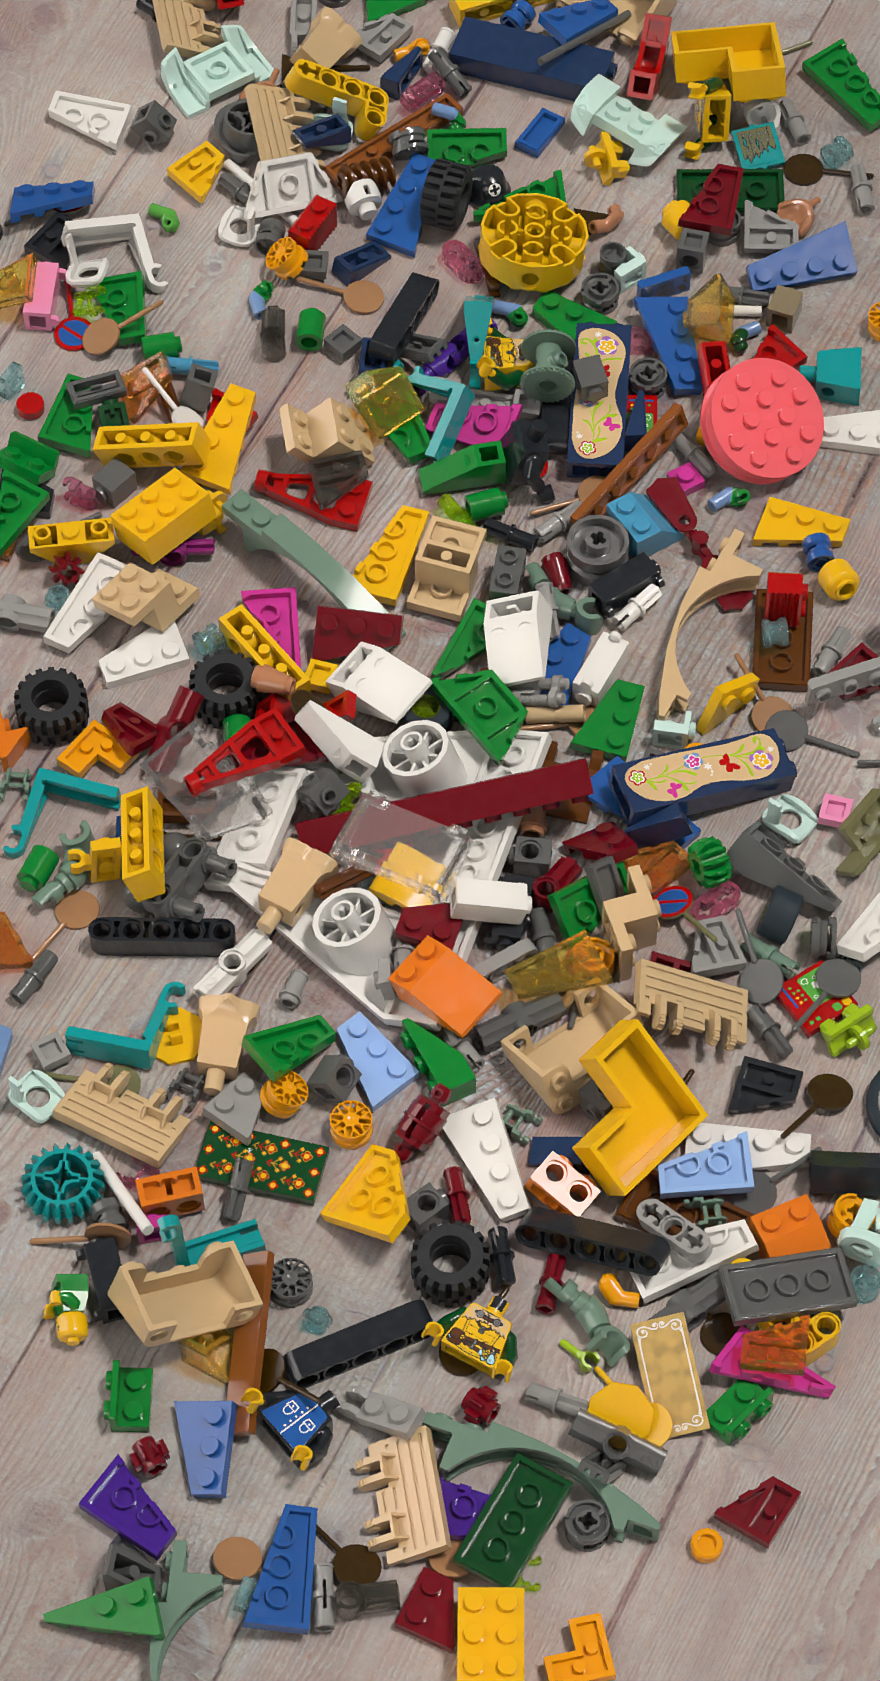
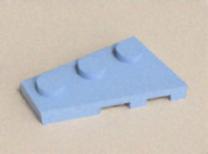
M360 1011L337 1028V1036L346 1056L353 1060L354 1066L362 1073L358 1082L366 1094L373 1113L419 1078V1071Z
M748 1132L740 1133L737 1135V1138L724 1143L722 1141L711 1145V1148L698 1153L691 1152L658 1165L660 1199L754 1192Z

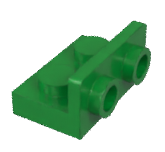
M13 431L10 433L7 447L0 450V468L6 469L35 485H39L55 477L60 452L26 435Z
M113 1360L112 1371H107L106 1390H111L110 1400L104 1401V1420H109L111 1432H150L153 1368L121 1367L120 1360Z
M738 1379L706 1410L710 1430L727 1445H730L736 1438L742 1440L751 1430V1424L758 1417L763 1419L773 1408L774 1391L770 1387L764 1391L755 1382Z

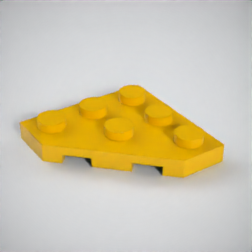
M372 1144L320 1212L324 1221L394 1243L410 1221L402 1168L397 1153L394 1150Z

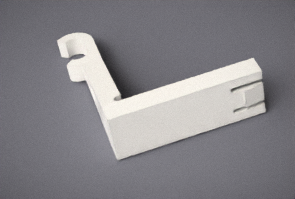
M139 213L65 221L61 235L64 247H67L64 237L68 233H72L75 246L129 240L128 244L142 271L149 290L155 293H162L167 290L168 282H157L153 277V274L157 275L160 272L162 265L153 262Z

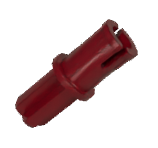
M457 1166L449 1167L444 1170L443 1177L445 1178L446 1195L450 1201L453 1223L455 1224V1220L462 1221V1226L471 1223L468 1204L470 1193L465 1189L462 1168Z
M558 1254L548 1255L544 1275L539 1278L541 1287L535 1305L536 1310L542 1314L550 1315L555 1313L557 1297L547 1290L543 1284L550 1277L560 1286L564 1284L562 1277L566 1264L565 1256Z

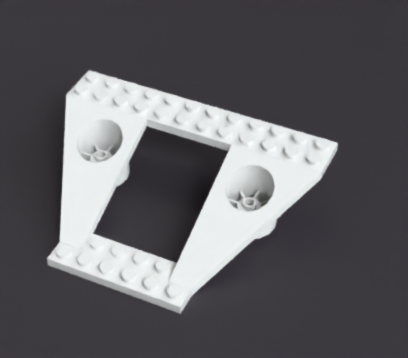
M419 720L399 727L390 736L375 737L385 744L377 768L363 783L345 773L339 774L330 760L324 763L282 766L250 776L245 783L217 849L218 855L236 861L237 872L232 878L212 872L205 881L204 886L207 890L233 892L259 916H262L264 912L259 908L258 895L272 873L269 870L300 799L297 790L302 786L304 778L315 772L320 766L333 770L350 790L349 794L378 803H386L542 768L552 738L549 732L519 730L502 763L497 766L467 730L446 732L436 722ZM513 812L501 814L502 820L485 823L484 818L472 821V827L456 830L443 862L445 866L453 871L432 905L450 903L453 876L498 881L523 815L514 817ZM346 888L333 893L324 901L315 898L293 927L282 921L275 927L281 935L385 1025L402 1027V1020L409 1018L425 1030H441L442 1025L400 1000L398 996L397 999L385 1001L381 990H376L373 973L378 971V959L390 957L394 967V957L391 954V950L395 946V938L393 937L401 912L382 907L378 898L370 891L362 888ZM463 920L453 952L465 962L468 960L482 921Z

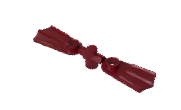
M657 478L646 489V494L676 530L686 533L692 545V553L701 557L703 560L701 567L707 569L711 559L718 558V555H713L707 546L708 534L705 531H697L695 529L697 517L677 478ZM687 520L689 524L683 525L679 521ZM739 591L720 596L716 599L723 612L730 610L742 611L747 603L753 599L754 595L751 591Z

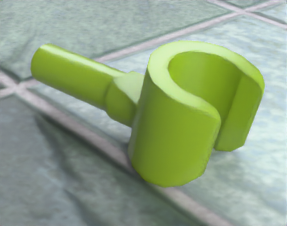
M564 1338L559 1343L560 1346L579 1360V1368L585 1373L591 1372L592 1367L584 1359L589 1358L596 1364L600 1361L599 1354L596 1351L589 1352L586 1350L583 1352Z

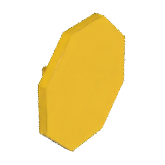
M178 1007V1014H169L156 1059L169 1066L194 1061L198 1056L202 1027L199 1016L181 1007Z
M612 1381L590 1397L588 1412L615 1425L625 1426L631 1433L645 1438L650 1434L654 1407L639 1386ZM616 1435L609 1439L612 1447L623 1449L627 1446L626 1440L622 1436Z

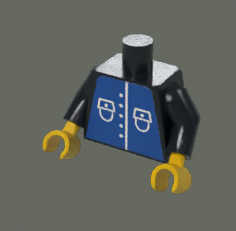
M256 1388L246 1390L240 1400L242 1402H250L246 1408L247 1412L252 1414L257 1408L261 1409L259 1411L260 1425L298 1468L305 1471L310 1463L320 1460L327 1455L333 1439V1421L329 1413L340 1405L338 1399L330 1390L319 1396L322 1399L321 1404H316L293 1390L261 1393Z

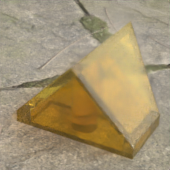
M224 1329L180 1340L179 1347L182 1362L228 1386L234 1334Z

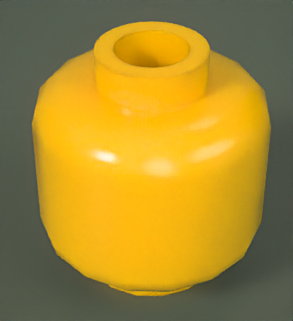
M686 200L671 201L665 206L661 214L663 227L677 240H680L684 228L678 226L679 218L690 206V203Z
M839 558L827 562L818 573L819 585L832 600L841 601L851 598L855 595L860 584L858 573L845 559Z

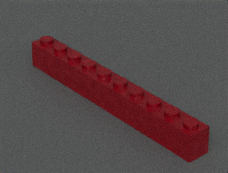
M582 758L297 822L295 826L299 841L327 855L328 853L339 851L340 856L356 853V847L368 844L369 849L386 846L385 840L397 838V841L401 843L414 840V834L426 831L427 836L444 833L443 827L455 825L456 830L472 827V821L484 818L485 823L502 820L501 814L513 812L514 817L531 813L530 808L542 805L544 811L560 807L559 801L571 799L572 804L589 800L588 795L594 794L587 759Z

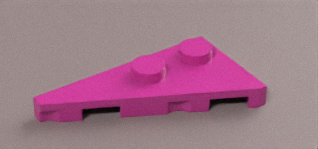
M296 587L241 591L242 602L251 615L301 669Z
M743 1325L712 1362L709 1369L714 1374L828 1399L836 1387Z

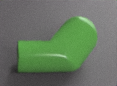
M155 203L150 205L148 215L161 219L162 226L166 232L172 233L179 228L180 222L175 210Z

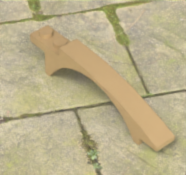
M734 529L730 538L724 537L718 549L720 555L717 559H711L707 569L699 566L680 605L664 658L656 720H667L673 709L685 713L689 705L687 701L691 696V692L680 674L675 653L676 638L688 618L701 606L713 599L729 593L756 590L760 584L763 569L737 557L745 533Z

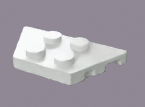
M311 152L259 161L257 163L243 216L244 220H247L251 207L256 209L255 218L305 209L315 195H319L334 203L342 202L343 199L340 193H337L330 184V179L325 171L319 168L318 161Z

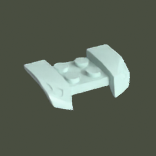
M241 25L220 26L224 43L186 61H182L175 47L161 62V78L172 100L188 119L211 109L210 101L249 82L254 84L269 80L274 68L261 54Z
M598 74L583 88L575 100L570 117L572 123L582 136L585 135L591 124H594L634 148L628 164L638 166L652 165L688 127L667 114L657 120L651 113L642 111L632 105L628 99L617 96L621 87Z

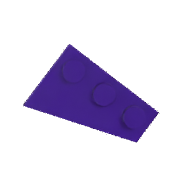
M117 1454L79 1502L81 1510L157 1561L177 1536L176 1529L157 1504L147 1495L141 1483L132 1475L119 1454Z
M439 1476L450 1540H464L491 1495L473 1490L471 1486L462 1483L457 1485L445 1481L443 1477Z

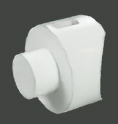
M765 98L753 99V101L745 103L743 107V114L749 126L750 124L756 126L774 122L775 129L778 127L781 112L776 100H767Z
M361 179L353 182L344 202L351 215L360 216L362 220H369L378 214L377 208L380 207L383 199L372 179Z

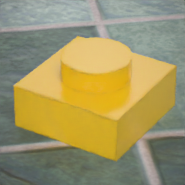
M311 658L305 672L310 678L311 690L330 695L331 690L325 681L338 668V665Z

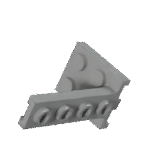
M880 657L810 679L805 696L807 705L825 703L833 697L843 694L849 695L858 689L870 685H879Z

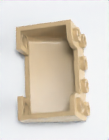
M598 977L573 993L579 1012L573 1029L568 1028V1021L533 1044L528 1027L523 1025L500 1041L507 1059L556 1114H563L580 1103L579 1089L592 1079L579 1062V1059L620 1020L638 1019L643 1025L642 1017L636 1014V1008ZM595 991L593 1000L589 1003H584L587 994ZM518 1039H523L519 1049L513 1045Z
M234 1240L225 1243L218 1241L205 1247L204 1253L197 1264L186 1267L178 1265L160 1273L155 1271L147 1273L143 1263H137L136 1261L127 1262L119 1267L107 1294L142 1343L147 1347L158 1346L246 1324L258 1315L263 1306L260 1295Z

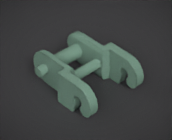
M8 767L7 772H4L6 780H1L0 801L5 800L6 791H9L10 787H21L25 792L24 803H27L31 792L30 782L28 781L29 778H32V774H29V769H26L25 773L12 772L11 767ZM11 778L24 779L23 783L11 782Z
M507 1104L505 1108L508 1112L503 1118L507 1132L511 1133L512 1139L521 1144L528 1145L530 1138L528 1136L523 1138L517 1128L523 1120H529L534 1124L541 1125L543 1118L541 1116L536 1118L535 1113L527 1108L523 1111L517 1108L516 1105ZM513 1115L518 1117L514 1125L508 1123Z
M702 1196L694 1197L693 1202H690L689 1199L683 1201L685 1208L700 1207L703 1210L704 1221H698L697 1227L703 1231L709 1226H717L727 1222V1217L722 1216L720 1208L724 1205L723 1199L713 1198L704 1200ZM714 1208L715 1217H709L707 1209Z

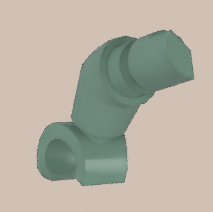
M532 562L525 566L531 576L527 582L531 591H536L535 585L538 583L550 582L539 563ZM553 586L556 606H559L560 609L557 612V618L570 621L571 617H573V624L576 628L590 636L597 635L602 628L603 618L598 614H593L596 598H583L576 604V599L561 593L557 587Z
M83 820L79 826L82 832L80 837L70 840L66 834H59L65 851L63 864L58 869V874L54 877L55 882L49 881L31 897V900L38 906H42L48 899L53 904H57L64 898V892L68 894L72 890H78L89 876V871L71 874L70 864L79 863L80 861H68V851L71 849H80L86 854H90V841L95 839L86 820Z
M551 1277L545 1281L543 1286L562 1303L567 1301L570 1304L568 1308L574 1312L573 1317L579 1321L591 1338L587 1343L588 1351L595 1352L597 1349L605 1355L607 1364L612 1368L630 1350V1343L621 1330L611 1326L603 1303L594 1294L588 1295L584 1290L579 1292L577 1290L578 1285L571 1279H568L562 1286Z

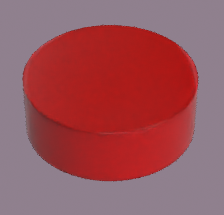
M27 392L17 399V411L22 418L34 420L43 415L45 411L44 400L38 393Z

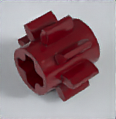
M68 551L65 552L64 557L54 555V565L48 566L49 571L55 573L51 580L54 583L62 580V586L67 589L68 583L74 582L77 584L79 582L77 580L79 574H84L85 572L77 566L82 560L78 556L71 560V555ZM67 565H69L72 569L67 570L66 575H64L61 570H65Z
M486 1385L483 1389L471 1388L461 1403V1408L464 1409L463 1413L466 1414L463 1419L476 1425L479 1423L481 1425L483 1423L486 1425L491 1424L501 1409V1405L497 1403L498 1399H496L498 1393Z
M147 1436L133 1444L132 1450L134 1453L129 1454L136 1474L144 1471L147 1477H152L167 1468L166 1460L170 1459V1455L163 1439L156 1442L153 1436Z

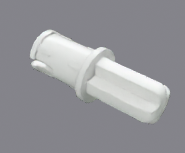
M442 27L435 42L430 44L428 55L433 50L436 53L435 49L441 47L448 56V48L455 38L454 31L450 28ZM427 55L422 69L427 74H435L438 69L428 59Z
M649 584L635 598L631 597L628 600V604L612 617L614 625L624 618L625 620L617 628L625 631L638 617H644L646 610L662 596L660 588L654 584Z

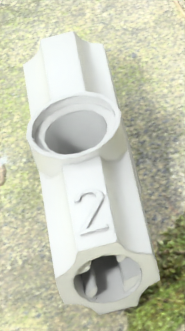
M253 928L237 945L221 953L219 962L193 987V993L200 999V996L222 995L228 993L233 987L240 986L245 982L247 973L273 948L272 941L259 928ZM230 966L238 967L236 969H228Z

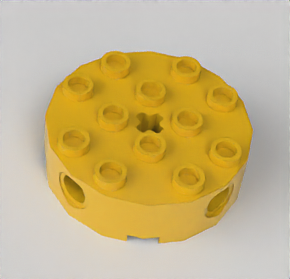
M539 193L515 194L506 197L505 202L498 205L493 204L486 210L480 227L481 239L478 251L481 264L489 274L506 284L509 288L546 293L549 290L567 285L581 273L586 258L585 250L589 234L584 218L579 213L576 214L568 209V204L559 198Z

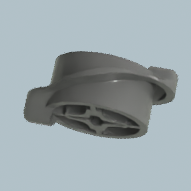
M244 98L221 108L214 120V131L231 160L241 164L249 158L258 156L259 152L247 99Z

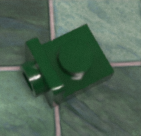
M109 399L101 402V406H97V415L100 419L101 427L130 425L125 401L118 402V399Z

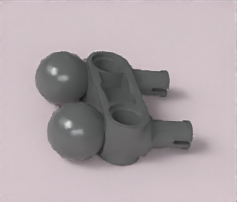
M179 832L166 833L164 835L165 893L137 902L125 884L122 891L123 901L134 912H149L154 914L156 918H178L180 916L194 922H200L204 917L205 909L202 904L192 902L191 900L212 872L232 878L237 872V863L233 859L218 855L216 849L207 846L204 839L200 837L188 839Z

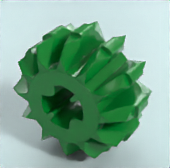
M713 836L709 838L704 837L688 847L689 855L687 859L690 863L689 868L692 870L693 878L697 879V883L706 889L715 888L731 878L730 870L732 866L729 861L730 857L727 855L726 847L722 846V842Z

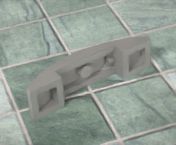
M437 377V378H441V379H445V380H449V381H454V382L461 383V380L450 379V378H443V377ZM470 389L475 394L471 406H486L487 404L512 406V404H522L523 410L519 419L527 418L532 420L539 418L541 402L530 399L521 389H515L514 395ZM430 392V402L433 404H447L449 398Z

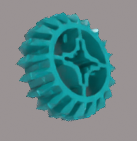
M68 1142L64 1149H59V1146L54 1143L53 1151L50 1152L43 1147L41 1150L42 1156L32 1155V1164H25V1174L21 1177L23 1185L21 1192L25 1198L26 1206L32 1208L33 1214L36 1217L42 1214L43 1220L46 1223L52 1217H54L55 1223L58 1225L63 1218H67L70 1224H72L74 1216L84 1220V1211L90 1212L91 1206L102 1199L100 1193L105 1191V1184L103 1182L104 1171L99 1169L100 1162L98 1159L93 1160V1154L90 1151L83 1154V1148L80 1145L71 1150V1145ZM70 1168H75L81 1171L86 1177H81L80 1174L73 1173L70 1170ZM39 1190H44L46 1194L54 1195L56 1200L44 1196Z

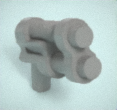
M553 675L552 678L510 686V691L524 707L526 705H548L551 708H558L561 704L566 703V694L562 692L569 689L570 682L563 675ZM542 690H550L548 695H540Z

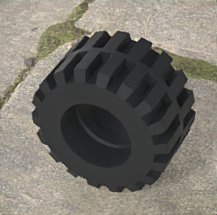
M439 158L434 161L426 176L421 195L420 217L422 224L453 232L460 227L465 218L472 192L473 175L469 165Z
M226 650V653L221 654L220 651H215L211 657L208 654L205 655L203 662H196L194 665L195 670H191L189 675V689L204 695L196 713L197 718H202L204 724L209 725L212 723L213 728L220 729L222 721L234 714H243L251 720L254 719L257 703L263 700L262 692H257L256 688L251 687L252 673L257 665H254L250 657L244 659L243 653L238 652L235 655L232 653V650ZM225 685L239 688L230 694L214 692L216 688Z
M48 667L46 671L38 669L35 670L36 674L32 675L29 673L26 675V681H20L18 690H15L14 705L19 728L29 727L32 742L38 744L41 741L43 746L50 747V743H56V746H61L63 741L68 743L74 741L73 736H78L82 732V728L87 727L89 718L87 693L82 680L77 679L76 674L73 672L67 674L66 669L60 668L57 671L54 670V667ZM51 702L64 704L63 707L55 711L39 709L41 706Z
M442 1220V1225L430 1224L429 1231L423 1229L419 1233V1239L414 1240L413 1250L411 1251V1276L414 1279L416 1290H421V1296L427 1300L431 1297L432 1304L439 1306L440 1302H444L445 1307L451 1308L452 1303L458 1302L460 1307L465 1305L466 1299L472 1302L477 1298V1292L482 1293L484 1291L485 1282L489 1280L490 1254L487 1242H484V1236L480 1231L474 1233V1226L468 1224L464 1227L462 1226V1221L455 1220V1224H449V1220ZM444 1255H457L468 1263L460 1271L452 1273L443 1272L433 1265L438 1258Z

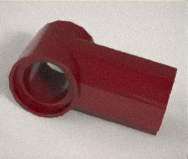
M561 856L545 876L538 877L534 881L532 892L533 909L546 908L547 914L553 913L548 897L542 894L550 895L577 881L582 875V868L577 864L576 860L569 856Z

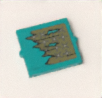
M774 122L756 126L750 124V127L731 131L741 168L767 169L786 163Z

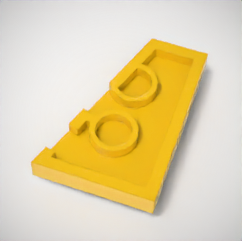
M769 497L754 535L752 546H762L763 543H778V546L788 547L789 543L802 544L804 538L813 533H825L830 537L831 547H842L851 519Z

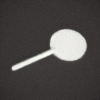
M144 367L142 369L143 373L174 410L172 412V422H199L204 429L206 424L203 419L188 407H177L150 371Z

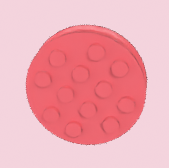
M754 358L735 365L713 381L701 405L700 426L709 453L722 469L741 481L766 485L777 483L790 477L812 461L822 442L824 417L821 403L814 388L799 371L778 360Z

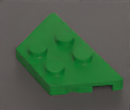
M493 670L478 671L476 674H457L456 678L439 680V677L432 678L431 681L433 683L430 685L432 690L494 763L499 766L527 718V709Z

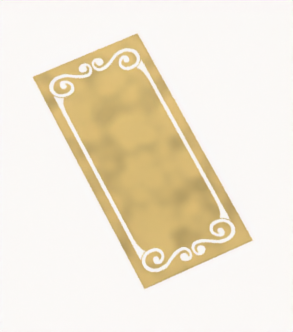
M684 1312L630 1324L645 1396L649 1402L662 1405L670 1413L673 1421V1430L670 1438L710 1429Z

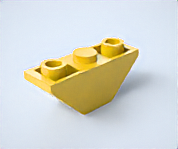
M111 517L28 526L30 553L53 563L55 562L54 555L64 557L66 551L70 553L71 560L78 556L82 560L80 564L90 563L97 552L102 554L115 544L114 526Z

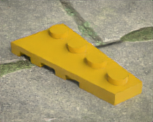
M230 383L204 428V431L212 441L206 465L182 466L180 472L194 482L231 495L233 479L237 474L240 453L243 451L245 444V434L249 428L257 399L254 391Z
M402 505L384 529L382 537L378 542L375 541L370 548V553L354 569L353 576L378 602L397 606L430 519V511Z

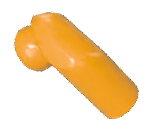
M417 38L405 47L394 49L393 57L395 62L401 60L417 46L421 47L422 56L427 55L430 52L429 41L425 38Z
M605 1273L601 1276L598 1283L599 1290L610 1305L629 1308L639 1307L640 1293L624 1291L617 1281V1277L612 1273Z

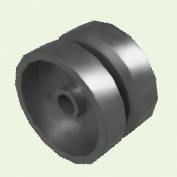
M589 515L579 519L570 527L567 535L566 558L568 559L571 577L581 585L589 587L591 582L628 561V532L623 524L613 517Z

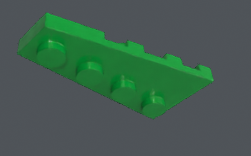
M842 38L803 61L802 70L871 132L880 126V95L876 89L871 87L868 76L860 70L857 65V59L853 53H849L846 48L847 44Z

